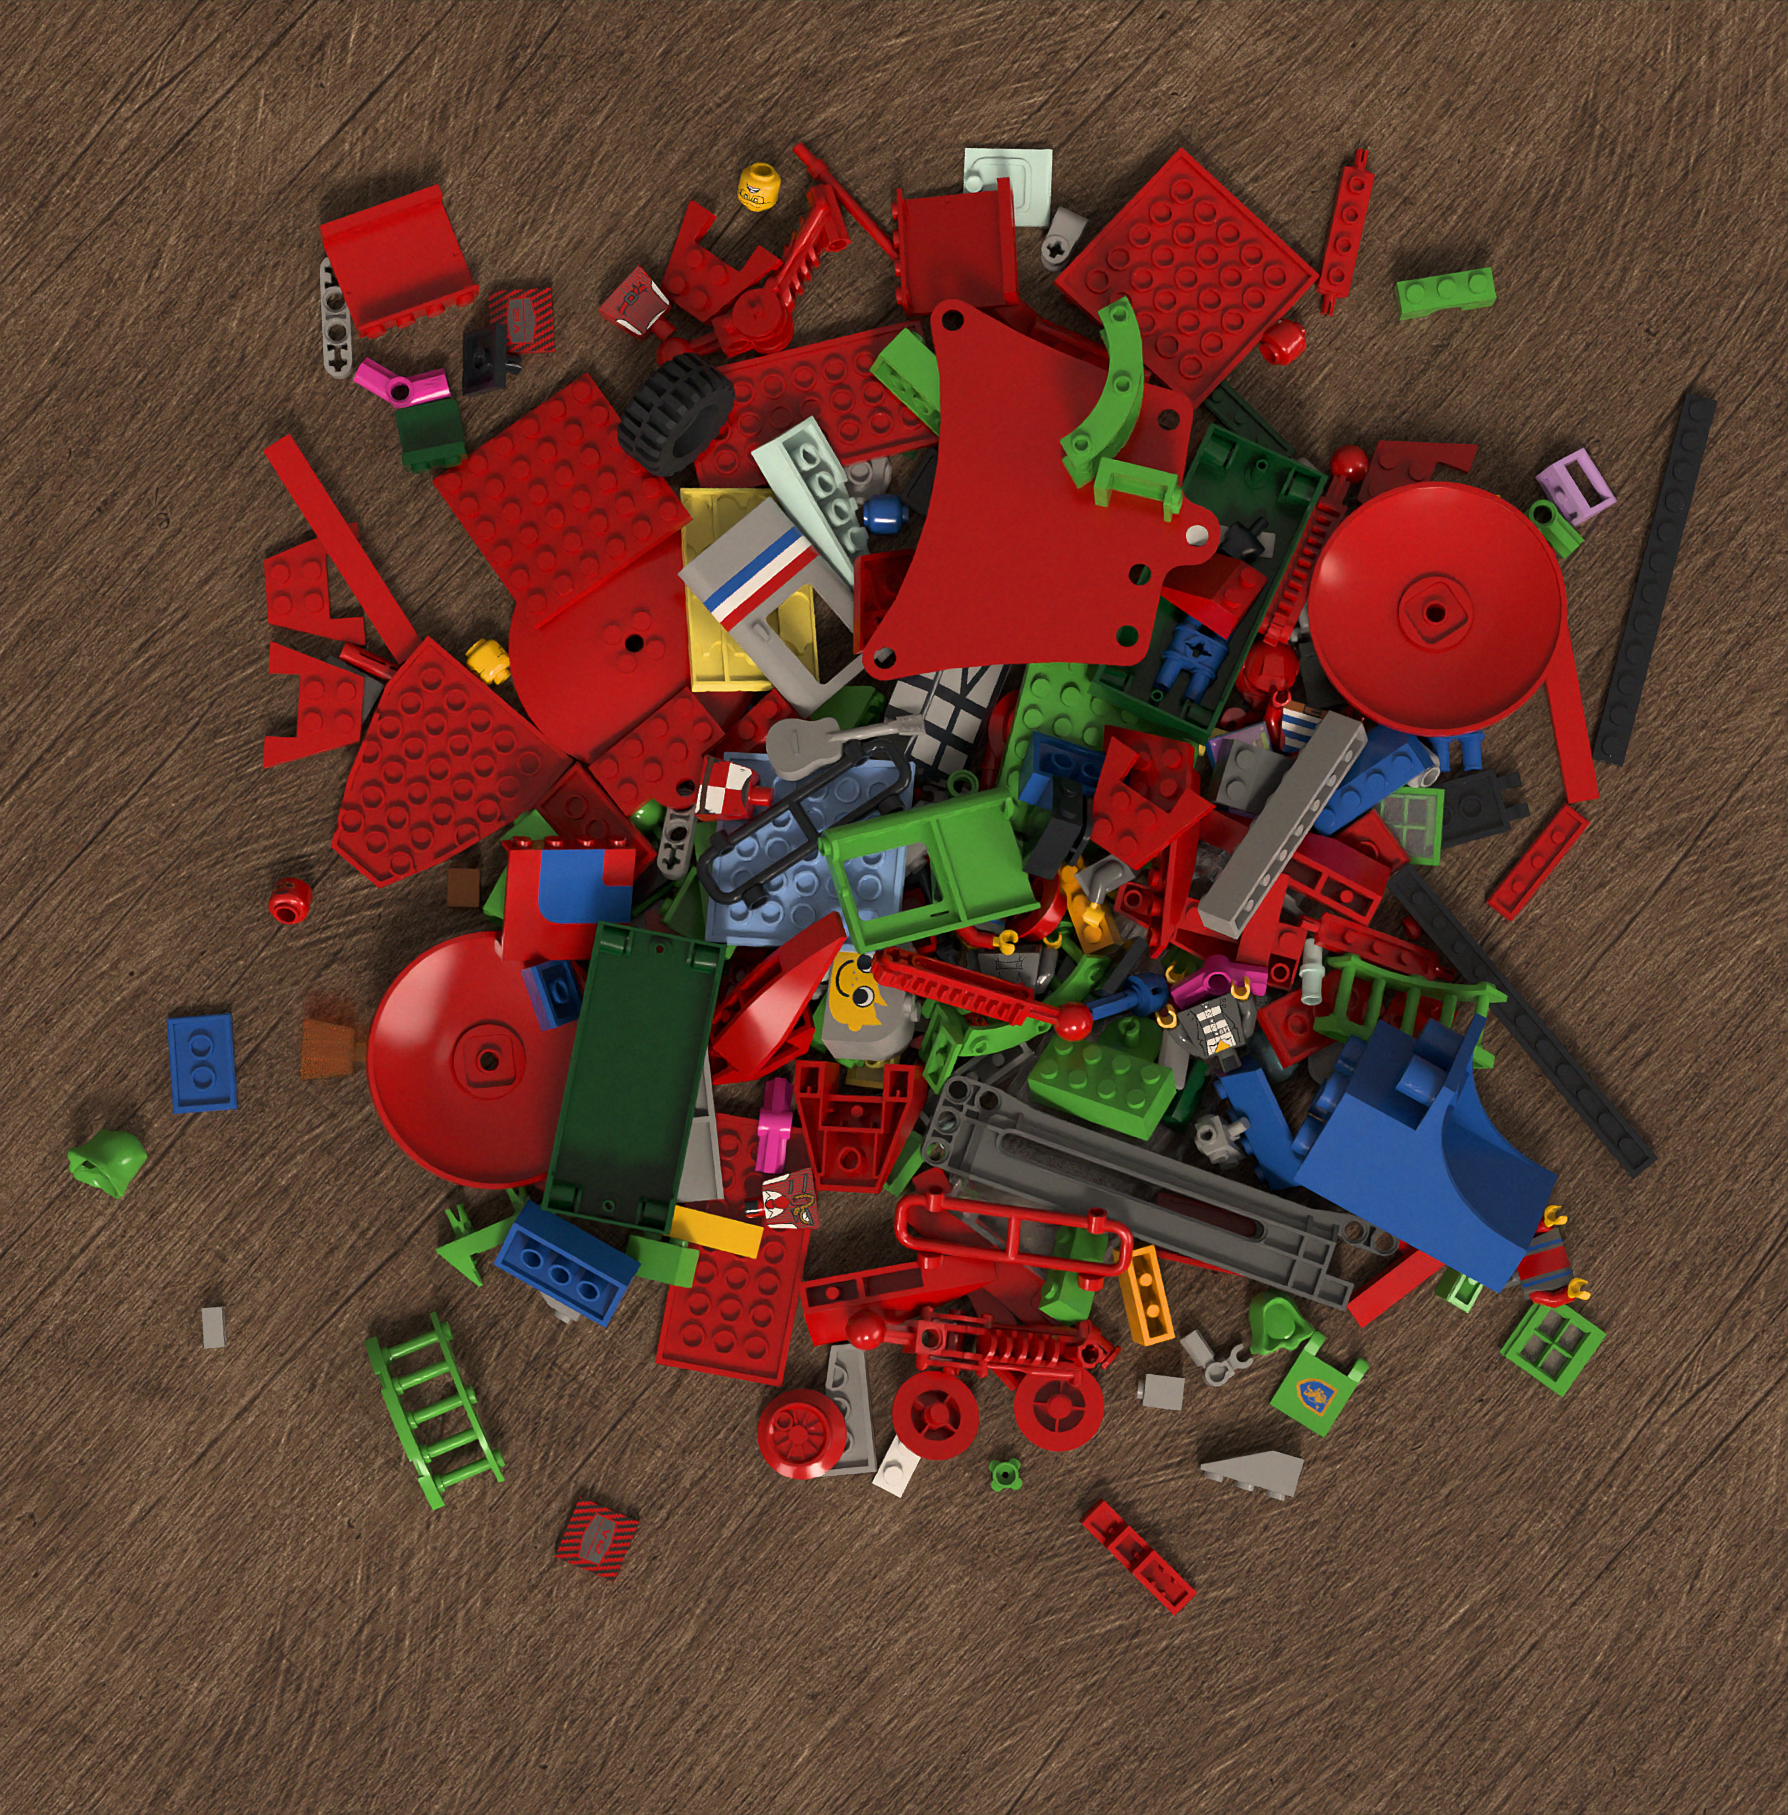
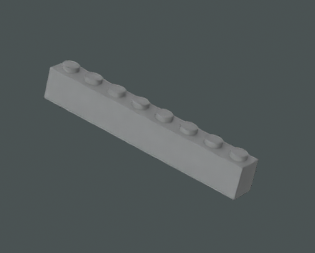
M1330 710L1323 721L1318 722L1313 736L1307 745L1300 749L1297 760L1291 769L1284 773L1281 784L1275 793L1268 797L1265 808L1259 817L1252 821L1247 835L1241 844L1234 848L1231 859L1225 868L1218 872L1215 883L1209 892L1200 899L1197 910L1204 927L1238 939L1367 744L1368 738L1362 722Z

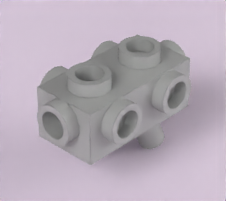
M1211 1114L1197 1120V1124H1195L1197 1135L1194 1137L1195 1143L1200 1153L1207 1155L1212 1164L1219 1163L1221 1170H1228L1237 1166L1239 1160L1247 1158L1239 1140L1240 1133L1250 1128L1247 1118L1242 1117L1230 1124L1219 1115Z

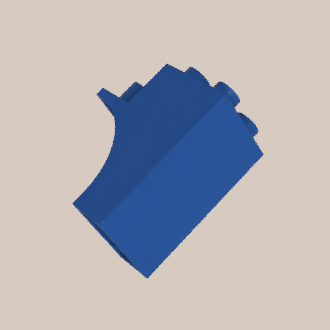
M1475 1013L1463 1034L1452 1030L1431 1017L1417 1039L1382 1020L1378 1021L1367 1041L1351 1034L1333 1066L1334 1069L1341 1073L1334 1070L1329 1079L1324 1078L1307 1109V1112L1320 1118L1321 1121L1307 1114L1289 1147L1291 1150L1304 1156L1293 1181L1500 1294L1530 1247L1558 1175L1538 1165L1515 1149L1493 1125L1479 1100L1473 1075V1056L1475 1046L1487 1018Z

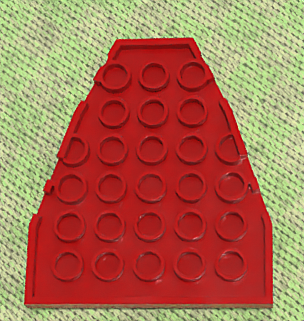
M427 636L387 682L378 707L372 717L371 724L347 779L331 848L379 889L447 861L514 821L525 811L532 810L534 808L533 805L555 784L574 760L554 745L544 734L432 638Z

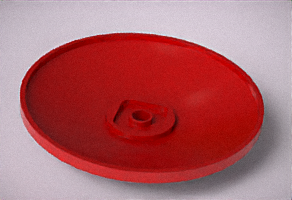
M1429 481L1397 487L1372 498L1353 511L1337 527L1322 549L1314 568L1308 596V623L1314 651L1322 669L1336 690L1354 708L1375 722L1396 731L1425 737H1450L1476 732L1498 723L1522 707L1537 692L1553 668L1561 649L1567 621V597L1562 572L1553 550L1535 524L1516 507L1495 494L1477 487L1453 482ZM1432 606L1441 607L1445 613L1444 619L1439 622L1430 621L1426 615L1427 609Z
M681 529L537 630L516 603L509 632V662L519 699L528 716L542 734L567 755L590 766L684 688L688 687L692 691L685 584L677 575L683 569ZM633 635L640 636L644 641L643 648L635 653L628 651L626 648L627 639ZM756 691L693 692V694L721 729L727 733L743 718Z
M501 931L477 932L446 940L429 948L408 963L392 980L376 1007L370 1023L365 1054L366 1076L373 1106L382 1125L396 1145L412 1161L441 1179L470 1188L488 1190L521 1187L547 1178L577 1030V1020H579L576 1019L559 1027L541 1031L520 970L549 960L502 961L494 951L495 938H502ZM570 960L583 998L588 974L574 960ZM486 1052L493 1054L496 1058V1066L491 1071L485 1070L480 1063L481 1056Z

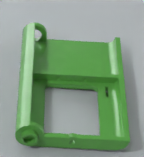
M1006 786L822 830L821 837L818 838L819 852L823 857H826L847 928L858 954L1041 908L1040 903L1034 898L1027 873L1022 871V857L1009 820L1014 812L1013 800ZM923 843L927 848L942 896L941 902L868 921L862 920L859 917L846 876L844 862L899 847Z

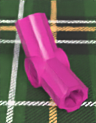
M366 358L357 369L353 382L389 402L395 409L411 407L416 404L451 396L444 368L404 378ZM399 387L409 389V395L404 400L393 398L394 391Z
M1215 954L1205 960L1202 968L1170 986V993L1181 1010H1188L1213 995L1222 996L1231 992L1232 979H1234V984L1237 987H1244V977H1249L1252 995L1264 996L1267 988L1268 967L1233 963L1226 956Z
M775 1077L771 1081H766L763 1098L764 1104L760 1110L757 1136L760 1137L756 1171L783 1174L786 1143L790 1139L793 1111H790L793 1084H790L785 1078Z

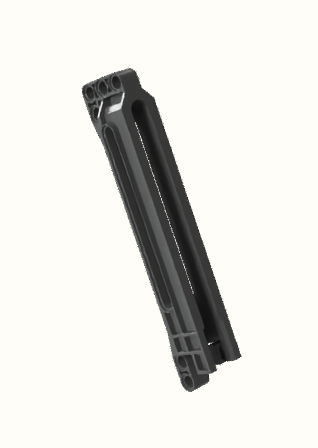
M950 1076L944 1084L940 1095L937 1097L920 1145V1156L929 1165L1065 1213L1087 1215L1088 1209L1092 1207L1103 1208L1107 1211V1218L1124 1223L1129 1227L1135 1238L1344 1312L1354 1283L1326 1273L1337 1237L1345 1244L1381 1256L1392 1255L1399 1247V1238L1358 1216L1309 1208L1041 1113L1001 1089L964 1076ZM956 1080L961 1081L966 1089L965 1094L960 1099L952 1098L948 1091L950 1084ZM986 1091L992 1092L996 1098V1104L989 1110L983 1109L979 1103L981 1094ZM945 1111L951 1112L955 1119L954 1125L947 1130H943L938 1125V1117ZM1011 1133L1248 1217L1255 1222L1256 1230L1253 1235L1245 1237L1019 1157L1002 1149L1000 1144L1001 1138L1005 1134ZM939 1142L944 1148V1154L939 1160H931L927 1155V1148L931 1143ZM1355 1221L1359 1225V1234L1354 1239H1349L1345 1235V1227L1349 1222ZM1381 1232L1387 1233L1390 1239L1389 1245L1383 1250H1379L1375 1244V1238Z

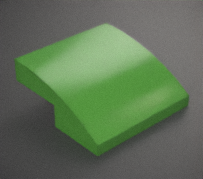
M937 1003L918 1055L926 1064L922 1076L937 1095H940L944 1084L949 1079L963 1044V1032L958 1017L952 1007L945 1003Z

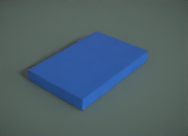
M232 1013L167 1018L173 1114L239 1109Z

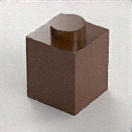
M456 863V868H448L447 907L449 909L482 910L481 869H475L474 863Z

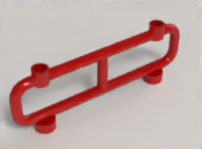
M930 1185L926 1188L925 1193H909L903 1196L897 1202L895 1208V1236L905 1247L918 1250L917 1264L925 1269L941 1267L943 1265V1255L947 1254L1077 1272L1079 1288L1094 1292L1103 1288L1104 1276L1111 1277L1123 1274L1130 1267L1132 1261L1134 1241L1131 1230L1121 1221L1107 1218V1211L1100 1207H1092L1088 1209L1087 1215L948 1197L945 1196V1189L942 1186ZM918 1205L924 1206L926 1210L931 1212H939L946 1209L1008 1218L1006 1249L911 1236L907 1231L908 1210L910 1207ZM1021 1220L1085 1228L1092 1234H1102L1105 1231L1116 1233L1121 1239L1119 1260L1116 1263L1107 1264L1020 1252Z

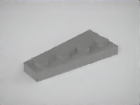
M852 1344L833 1345L830 1351L825 1395L838 1406L843 1414L847 1428V1440L844 1452L836 1465L818 1477L877 1472L866 1351L857 1349Z

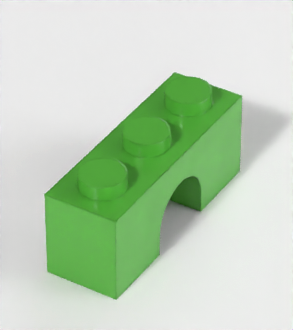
M1491 267L1401 281L1396 283L1393 290L1399 321L1430 316L1432 312L1446 308L1460 307L1462 311L1492 306L1496 300Z
M1061 1226L1055 1236L1056 1244L1052 1256L1102 1263L1109 1236L1104 1233L1092 1234L1085 1228ZM1049 1269L1046 1282L1041 1289L1042 1297L1038 1309L1069 1327L1079 1321L1088 1319L1095 1291L1090 1292L1079 1288L1077 1272Z

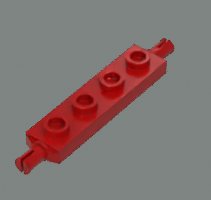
M1356 149L1353 166H1345L1341 170L1318 273L1320 277L1315 287V291L1324 296L1320 311L1321 315L1326 314V316L1332 317L1336 299L1346 298L1349 294L1375 174L1365 169L1369 154L1367 150Z
M1328 912L1321 914L1318 920L1302 914L1298 919L1300 922L1297 923V926L1314 932V945L1341 955L1344 953L1359 955L1364 962L1405 976L1411 974L1421 975L1427 978L1428 981H1433L1435 977H1438L1448 982H1452L1455 977L1453 975L1455 974V969L1439 964L1437 952Z

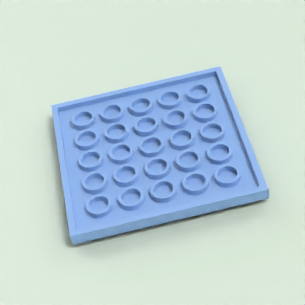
M724 752V760L751 768L760 775L759 786L774 788L772 805L829 768H821L801 780L787 781L776 775L767 754ZM869 759L863 765L851 768L800 802L818 833H820L894 784L899 778V771L893 761ZM909 762L912 770L910 785L899 795L906 806L905 810L912 807L916 766L914 762ZM755 805L753 818L769 807ZM788 810L737 844L732 852L713 860L712 877L723 892H731L807 842L808 839ZM877 810L863 820L878 817L881 815ZM750 820L717 821L716 832L726 830L729 835ZM908 846L844 862L846 876L859 917L862 920L868 921L901 912ZM819 849L765 884L764 887L771 896L770 900L756 910L749 911L742 900L733 905H721L709 896L705 933L706 942L721 945L779 948L810 925L829 913L837 911L840 913L847 936L839 952L857 953L847 928L826 857L820 854ZM876 950L865 954H875Z

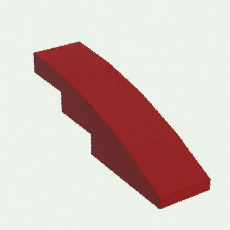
M1102 1498L1078 1520L1174 1616L1197 1594Z

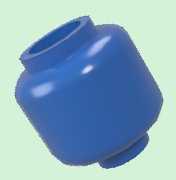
M873 494L870 496L869 502H864V527H869L871 534L897 535L902 530V524H908V505H902L901 497L898 494Z

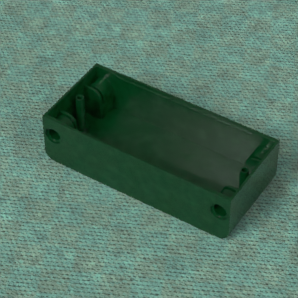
M1210 423L1182 484L1184 495L1190 502L1212 511L1217 517L1219 525L1231 527L1236 521H1239L1246 528H1249L1258 517H1264L1269 525L1263 532L1275 534L1273 557H1258L1248 565L1268 577L1269 580L1257 602L1237 626L1228 645L1230 647V654L1228 657H1225L1217 673V681L1209 684L1200 704L1194 701L1191 703L1188 698L1185 702L1181 699L1192 677V674L1184 669L1180 670L1170 692H1163L1153 686V682L1164 661L1162 659V652L1167 649L1175 633V626L1182 623L1187 614L1161 595L1146 656L1139 663L1132 666L1100 664L1087 693L1199 745L1205 746L1312 514L1328 475L1214 423ZM1146 565L1136 585H1144L1150 580L1151 571ZM1204 624L1200 629V633L1207 637H1211L1214 632ZM1130 625L1120 627L1116 633L1117 642L1124 647L1133 646L1138 640L1137 630ZM1194 648L1192 656L1198 658L1200 651Z
M598 920L541 1210L670 1235L727 951L726 945ZM659 946L664 948L662 953H657ZM610 1202L613 1207L607 1208L606 1203Z

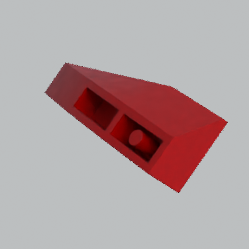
M1193 768L1191 790L1200 795L1201 775ZM1200 820L1152 858V867L1149 870L1147 880L1148 886H1151V897L1147 904V915L1151 916V926L1146 936L1148 946H1150V958L1156 959L1167 947L1184 908L1196 864Z
M1213 809L1200 820L1199 840L1232 857L1234 848L1241 844L1254 819ZM1308 832L1282 872L1290 874L1287 887L1355 923L1368 926L1383 897L1391 868L1336 839Z
M1128 881L1119 886L1113 910L1140 926L1149 929L1151 926V916L1147 915V904L1151 897V886L1133 881ZM1188 895L1180 919L1169 942L1203 961L1209 956L1221 954L1229 958L1233 963L1245 964L1235 961L1241 934L1238 939H1234L1204 927L1197 910L1200 898ZM1279 920L1268 962L1267 986L1291 992L1308 930L1299 928L1297 924Z
M833 911L780 946L757 965L714 1011L709 1036L712 1048L746 1078L752 1079L785 1043L847 939L839 912Z
M949 1255L943 1256V1265L937 1269L922 1268L915 1261L800 1282L798 1286L804 1318L813 1345L819 1346L848 1340L845 1330L848 1319L860 1310L869 1309L878 1313L885 1323L900 1325L905 1323V1320H911L920 1316L922 1307L932 1306L935 1309L997 1281L998 1278L994 1261Z

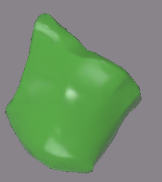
M101 1128L87 1144L68 1150L69 1171L73 1173L75 1179L93 1187L101 1188L112 1197L120 1199L124 1196L128 1184L145 1163L147 1152L139 1139L130 1132Z
M1275 1288L1263 1290L1257 1293L1249 1304L1248 1321L1252 1331L1250 1346L1252 1354L1267 1355L1283 1347L1292 1351L1297 1348L1301 1341L1309 1338L1315 1331L1314 1326L1302 1316L1294 1300L1281 1290Z

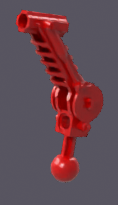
M819 184L812 187L806 193L810 210L805 218L803 215L800 217L799 229L797 232L793 229L789 246L785 243L783 247V256L780 260L784 264L777 271L774 270L773 273L770 271L767 274L765 286L747 291L736 301L733 311L711 319L714 328L713 332L691 341L676 336L669 337L661 342L656 351V361L659 368L667 360L671 361L674 356L678 354L683 355V353L687 352L704 356L722 349L729 359L751 349L758 353L769 355L787 347L795 331L792 312L797 305L796 297L798 294L802 297L805 291L804 283L806 280L809 283L812 280V270L814 266L817 269L820 266L822 252L824 249L826 252H839L846 249L848 244L851 243L831 184Z
M925 1306L921 1310V1319L905 1320V1326L885 1323L878 1313L867 1309L854 1313L848 1319L845 1327L847 1339L857 1349L863 1351L872 1350L882 1342L903 1345L902 1353L917 1354L915 1368H918V1370L925 1371V1369H928V1366L943 1368V1374L959 1375V1370L976 1371L975 1375L985 1378V1376H988V1368L1021 1371L1032 1376L1070 1379L1069 1384L1079 1387V1385H1082L1084 1368H1094L1098 1362L1102 1361L1103 1350L1098 1346L1097 1341L1087 1339L1088 1324H1085L1083 1321L1076 1323V1327L1043 1324L1030 1326L993 1323L994 1315L992 1313L982 1314L981 1318L965 1316L966 1311L950 1309L949 1314L934 1313L935 1309L932 1306ZM924 1331L928 1334L926 1346L922 1343L921 1339ZM964 1335L977 1336L975 1353L962 1352Z

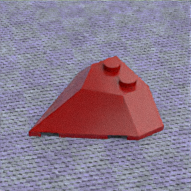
M730 958L732 962L727 977L723 976L715 1010L758 964ZM809 1003L785 1043L752 1079L743 1076L712 1048L710 1042L708 1045L712 1086L758 1080L807 1053L815 1032Z

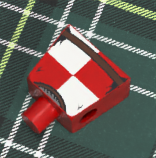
M705 755L694 815L704 822L751 820L754 815L755 805L772 806L774 788L759 786L760 775L751 768Z

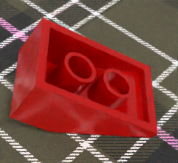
M1214 553L1209 560L1202 564L1183 565L1172 568L1165 576L1160 595L1227 640L1257 602L1269 578L1243 560Z

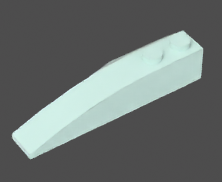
M811 416L753 450L751 454L791 521L854 592V559L861 555L870 554L867 547L869 536L866 528H860L855 510L858 509L855 498H849L844 482L848 481L845 471L814 417Z

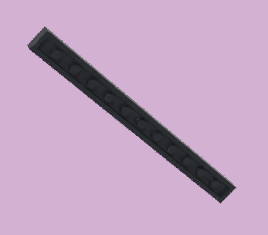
M1686 393L1684 396L1592 750V759L1617 767H1622L1712 424L1717 404L1716 400Z
M1408 863L1389 879L1386 887L1469 985H1477V982H1489L1494 984L1498 991L1508 996L1507 1002L1489 1003L1490 1011L1632 1179H1635L1658 1159L1657 1156L1415 868Z

